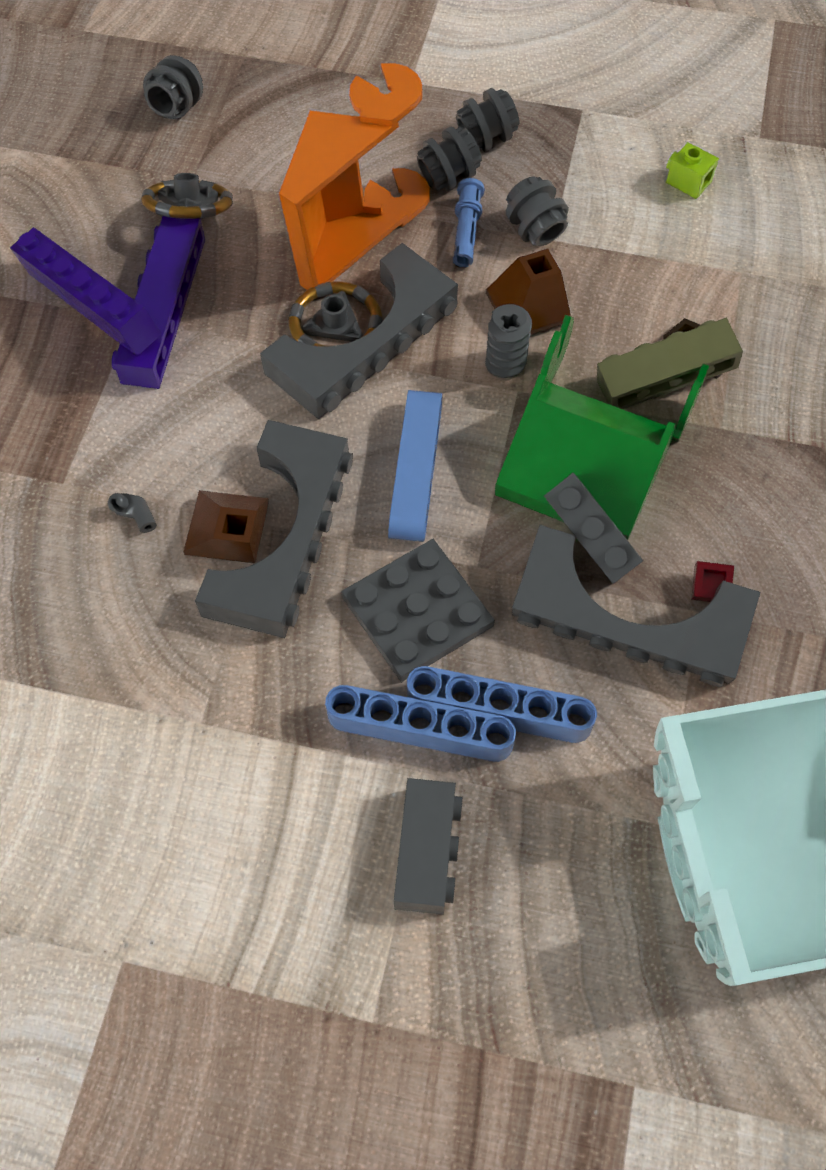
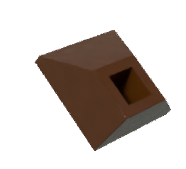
M548 248L518 257L486 289V295L494 309L506 304L523 307L532 319L531 334L562 325L565 315L571 316L562 272Z
M199 490L183 551L184 555L255 564L269 499Z

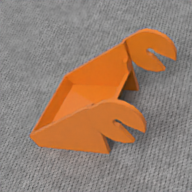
M381 63V70L387 88L391 91L388 94H382L378 87L356 75L350 84L349 97L354 110L360 116L311 110L308 114L279 192L300 286L306 290L311 287L315 288L318 284L333 282L398 226L404 227L430 202V187L426 179L418 172L406 168H392L398 192L402 196L393 197L390 191L371 179L365 187L363 196L358 159L399 127L398 121L415 109L422 100V82L418 74L407 66L396 63Z

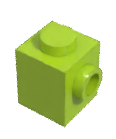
M687 142L679 152L675 151L669 158L666 166L669 169L666 183L697 199L713 181L719 158Z

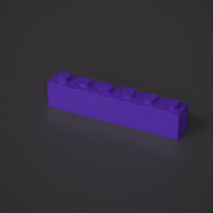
M162 216L160 225L154 229V243L152 249H148L146 253V267L144 273L138 277V291L135 299H132L145 308L161 332V335L138 356H135L121 344L118 350L113 352L112 368L116 370L120 383L123 385L160 389L205 243L203 226L199 218L180 219Z
M33 227L28 232L22 234L18 241L10 247L32 277L135 356L140 355L161 335V332L142 305Z

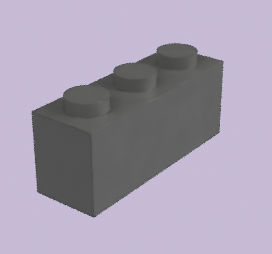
M574 473L544 495L613 584L644 561Z
M407 778L394 893V910L444 915L445 903H453L455 878L447 877L449 861L457 862L459 837L451 836L452 821H461L463 797L455 796L456 783Z

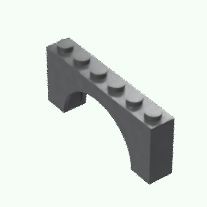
M403 243L380 260V281L391 293L394 303L387 317L377 328L360 339L337 346L307 345L284 334L260 353L264 374L317 419H320L327 412L335 410L346 396L351 392L358 391L368 378L376 372H381L390 360L399 353L407 351L412 342L422 334L429 333L434 324L444 316L452 314L457 307L458 284Z
M267 420L257 445L260 466L283 477L295 491L299 499V506L294 525L283 543L263 560L236 570L221 571L208 569L195 603L203 618L285 638L289 626L294 627L299 615V605L297 603L300 595H305L308 591L311 574L308 572L312 562L317 563L322 549V543L319 541L322 533H327L330 529L333 517L331 508L333 502L338 503L340 501L343 491V482L341 480L343 474H349L351 470L353 453H349L348 438Z
M539 525L512 606V616L518 617V623L531 628H538L539 624L554 629L553 634L569 640H574L575 636L590 640L589 645L599 650L611 651L613 647L627 652L626 657L637 662L648 663L649 659L663 663L662 668L671 673L685 675V672L688 671L700 675V681L712 686L722 687L723 683L730 684L736 679L761 592L722 581L716 589L710 604L689 619L669 625H643L629 622L603 609L583 588L575 571L573 561V547L576 536Z

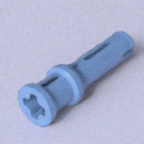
M474 178L463 179L457 186L459 201L455 205V214L458 217L453 263L459 267H469V264L472 265L476 223L481 217L483 210L480 200L484 195L485 188L481 181Z

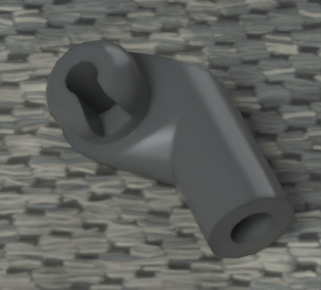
M114 493L109 497V509L119 516L135 519L140 532L148 533L156 528V521L144 498L127 493Z

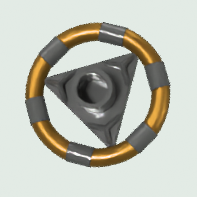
M178 173L174 175V180L161 181L145 189L142 192L141 202L148 210L157 215L180 219H202L213 217L228 210L233 204V195L228 189L219 184L199 180V176L196 174ZM158 196V199L162 202H158L154 200V198Z
M340 281L318 284L315 288L311 287L306 290L293 303L288 317L289 329L294 340L312 346L325 345L318 344L309 336L353 342L369 334L383 322L381 308L371 293L361 286ZM346 294L353 296L366 305L371 317L368 329L364 335L361 332ZM327 296L321 302V309L301 326L300 322L305 307L314 299Z

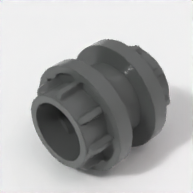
M169 55L164 57L156 67L152 68L145 75L143 81L144 97L151 110L164 118L179 119L201 99L203 80L195 64L183 57Z
M494 88L485 90L483 92L484 101L479 104L473 98L463 101V108L459 109L456 114L458 128H466L474 137L478 147L482 148L484 152L492 148V138L499 136L502 142L512 139L513 132L518 130L520 124L513 99L507 91L502 89L498 91Z
M449 126L442 131V142L437 143L433 138H429L423 142V149L417 153V163L420 171L432 189L439 191L445 187L447 191H450L456 187V176L461 174L464 179L472 178L476 175V168L480 167L482 156L477 142L472 134L462 127L455 129Z
M535 176L528 177L516 184L506 198L508 203L506 209L507 218L512 224H520L518 228L519 236L524 242L531 241L533 246H544L551 243L568 226L567 214L569 207L562 198H555L556 188L550 180H542L541 177Z

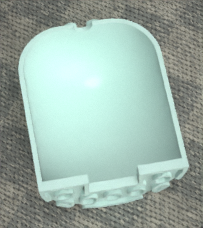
M826 690L661 718L654 739V747L656 751L661 750V754L658 757V765H653L654 792L658 798L663 797L664 805L661 806V816L658 817L659 829L668 870L685 922L691 921L696 925L698 931L695 932V945L705 963H715L719 968L716 969L717 978L729 986L825 969Z

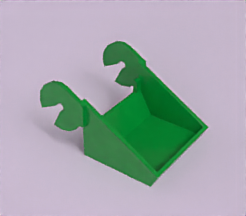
M565 315L560 332L555 330L549 344L541 372L538 375L495 484V495L564 522L544 495L574 473L626 539L629 540L672 440L680 441L710 365L702 364L676 429L675 423L669 421L666 426L552 383L568 347L574 324V317Z

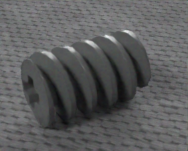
M506 304L492 311V317L488 323L485 366L494 376L511 378L521 373L527 364L532 319L523 307Z

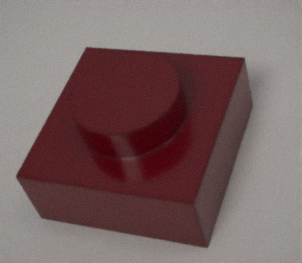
M697 561L694 566L691 600L711 602L716 589L722 581L733 583L734 565Z

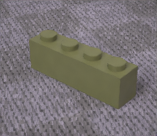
M727 317L718 321L709 320L684 333L675 332L662 341L653 344L644 343L631 352L606 357L602 362L597 363V381L607 404L624 409L694 384L703 363L710 365L705 380L739 368L743 350Z

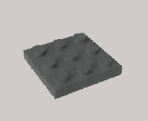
M434 538L341 591L343 600L401 683L408 678L410 672L415 668L430 666L491 629L495 623L494 618Z

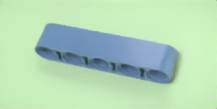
M408 390L390 510L389 539L425 541L443 393Z
M428 666L415 668L407 678V697L501 715L508 718L514 724L516 732L579 743L585 741L590 736L597 718V710L594 704L589 699L580 696ZM420 685H429L434 690L427 695H422L414 689ZM458 692H465L471 696V699L467 702H459L452 696ZM501 699L506 701L510 707L505 710H498L491 705V702ZM540 707L548 715L543 718H537L530 713L529 709ZM579 715L585 720L586 724L582 726L574 725L569 721L568 716Z
M336 686L328 692L325 700L329 722L337 730L492 762L505 760L511 754L516 737L514 724L508 718L501 715L354 686ZM342 703H348L353 706V709L346 714H340L335 711V708ZM380 710L387 711L392 715L386 721H377L372 718L373 714ZM416 718H424L430 725L424 729H416L410 725V722ZM455 725L465 727L468 733L465 736L456 737L450 734L448 730ZM492 733H499L507 741L504 744L495 745L487 739V736Z

